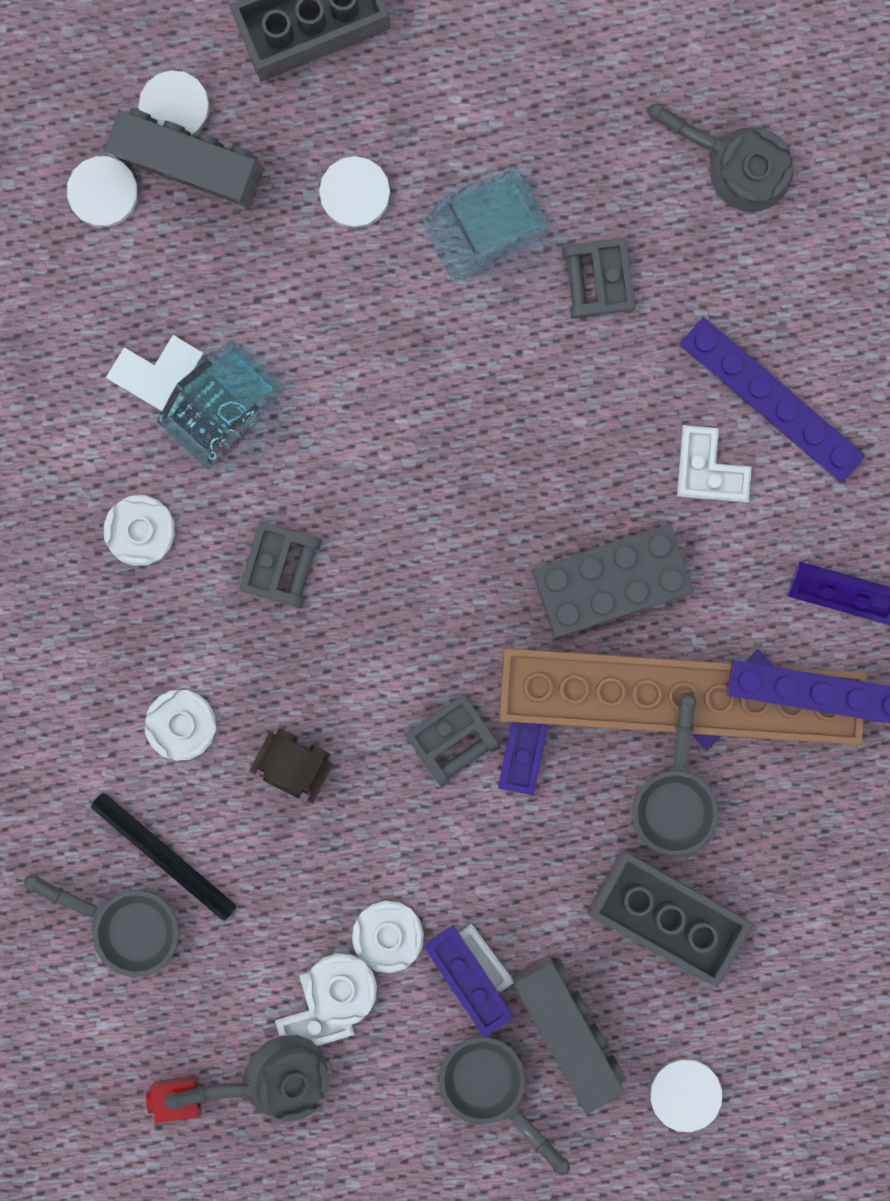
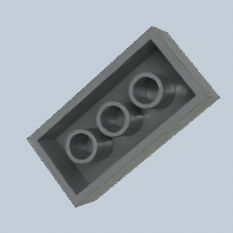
M239 0L229 4L260 82L391 29L390 15L383 0Z
M131 108L129 113L118 110L104 152L119 161L250 208L264 168L257 162L258 157L253 155V152L232 145L231 151L224 149V144L220 143L218 139L203 133H198L197 138L191 137V132L185 130V127L167 120L161 126L157 124L158 120L151 117L152 115L135 108Z
M671 524L532 570L554 639L694 593Z
M623 849L620 850L587 910L590 917L716 988L719 987L753 925L746 918Z
M547 955L513 974L512 979L515 988L585 1114L588 1115L625 1094L621 1085L622 1082L626 1081L624 1073L614 1055L606 1057L603 1050L609 1047L597 1024L588 1025L585 1018L590 1016V1013L578 990L572 994L569 991L567 985L571 984L572 981L561 960L558 959L553 962L551 956Z

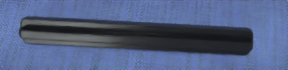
M102 793L93 801L91 808L221 920L225 921L235 911L236 905L107 794Z

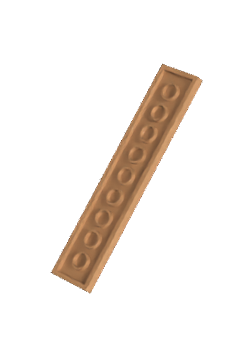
M504 648L499 721L677 733L676 726H678L680 709L679 699L684 693L689 692L696 699L692 726L694 731L691 734L862 745L864 719L727 696L732 663ZM780 667L866 682L867 672Z

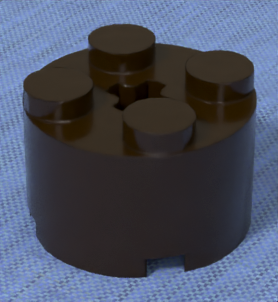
M278 728L276 734L269 732L249 772L255 776L257 771L260 770L264 773L263 781L298 799L301 793L309 795L307 803L314 804L333 767V764L328 761L331 754L312 744L309 750L296 744L298 737L284 729Z

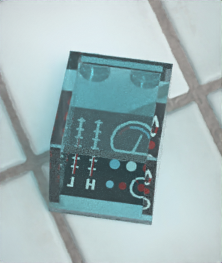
M516 167L446 194L421 222L453 284L536 243L549 231L544 214L536 206L529 192L527 182L521 177Z
M230 340L176 384L157 422L209 470L275 404L284 387L277 382L273 375L265 371L246 350L242 349L233 340Z

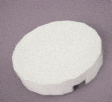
M171 70L159 73L147 82L140 93L138 108L140 111L152 115V118L158 120L157 124L163 126L165 120L185 127V130L191 132L190 136L194 137L201 132L208 119L210 103L208 94L198 79L186 72Z
M95 156L83 161L73 170L67 183V198L71 209L83 222L94 227H110L124 222L133 213L138 202V185L134 174L123 162L110 156Z
M356 156L343 158L332 164L323 175L319 189L322 207L329 218L340 226L348 228L367 227L379 220L388 207L390 197L388 178L380 166L369 159Z
M145 495L129 496L122 499L108 512L104 523V540L111 553L120 561L133 566H147L161 560L171 549L175 538V522L169 509L157 499Z
M171 690L159 696L149 707L145 720V735L151 747L162 757L175 761L191 760L203 754L212 744L217 730L216 715L210 703L200 694L189 690Z
M384 900L371 904L360 913L353 927L352 942L356 955L364 960L371 969L376 972L394 973L404 970L416 960L422 950L424 932L420 919L411 908L401 902Z
M335 953L323 957L312 967L306 979L305 998L309 1009L318 1019L330 1026L346 1027L360 1022L370 1012L376 1001L377 982L372 969L364 960L352 954Z
M679 1058L667 1062L654 1076L650 1084V1102L655 1115L665 1126L679 1132H694L705 1128L716 1118L722 1106V1089L718 1077L707 1065L696 1059Z

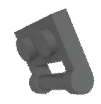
M626 238L562 247L563 259L567 260L573 306L570 307L571 319L635 310ZM585 256H591L597 297V302L587 303L581 263V258Z
M260 521L239 590L302 609L305 599L302 597L315 550L320 549L322 540ZM295 543L302 547L289 591L286 593L279 591L278 588L291 544Z
M464 694L405 734L441 788L450 782L449 778L477 758L489 750L492 753L500 748V745ZM476 730L481 737L480 740L441 767L435 760L436 756L472 731Z

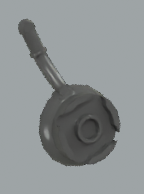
M652 104L649 107L648 114L651 119L665 125L674 134L678 133L686 139L712 150L710 162L711 181L718 196L729 206L744 212L763 211L777 204L788 192L793 178V161L787 144L776 134L759 127L741 128L726 135L725 138H720L718 141L717 138L685 122L684 118L681 119L669 112L661 104Z
M689 692L684 693L679 699L680 709L678 726H676L678 732L674 758L675 767L648 779L637 792L632 807L633 825L640 839L655 852L668 856L689 855L702 848L713 836L719 819L718 802L710 786L697 775L691 774L690 770L685 769L691 732L694 731L692 726L694 707L696 705L695 696Z
M30 875L24 879V886L28 891H33L51 900L53 904L58 903L73 911L93 917L94 948L102 962L118 974L129 977L151 975L163 968L176 951L179 940L178 920L170 905L154 893L143 890L121 892L97 908L96 905L63 891L62 887L58 888L40 879V876Z
M299 1035L279 1036L266 1042L253 1054L245 1070V1077L242 1078V1083H222L204 1087L198 1085L191 1090L179 1093L174 1092L165 1099V1106L169 1110H179L181 1107L196 1103L203 1104L208 1100L245 1096L260 1113L285 1122L299 1121L311 1115L318 1108L316 1104L320 1101L321 1097L325 1099L329 1086L327 1064L323 1052L312 1040Z
M483 1036L466 1039L453 1047L442 1062L438 1079L441 1097L450 1111L464 1121L480 1125L499 1122L510 1117L521 1133L536 1148L535 1152L540 1153L554 1168L553 1171L560 1175H566L570 1171V1164L567 1158H564L550 1144V1140L548 1138L545 1139L524 1114L518 1110L520 1107L519 1103L523 1097L526 1079L523 1064L516 1052L501 1040Z

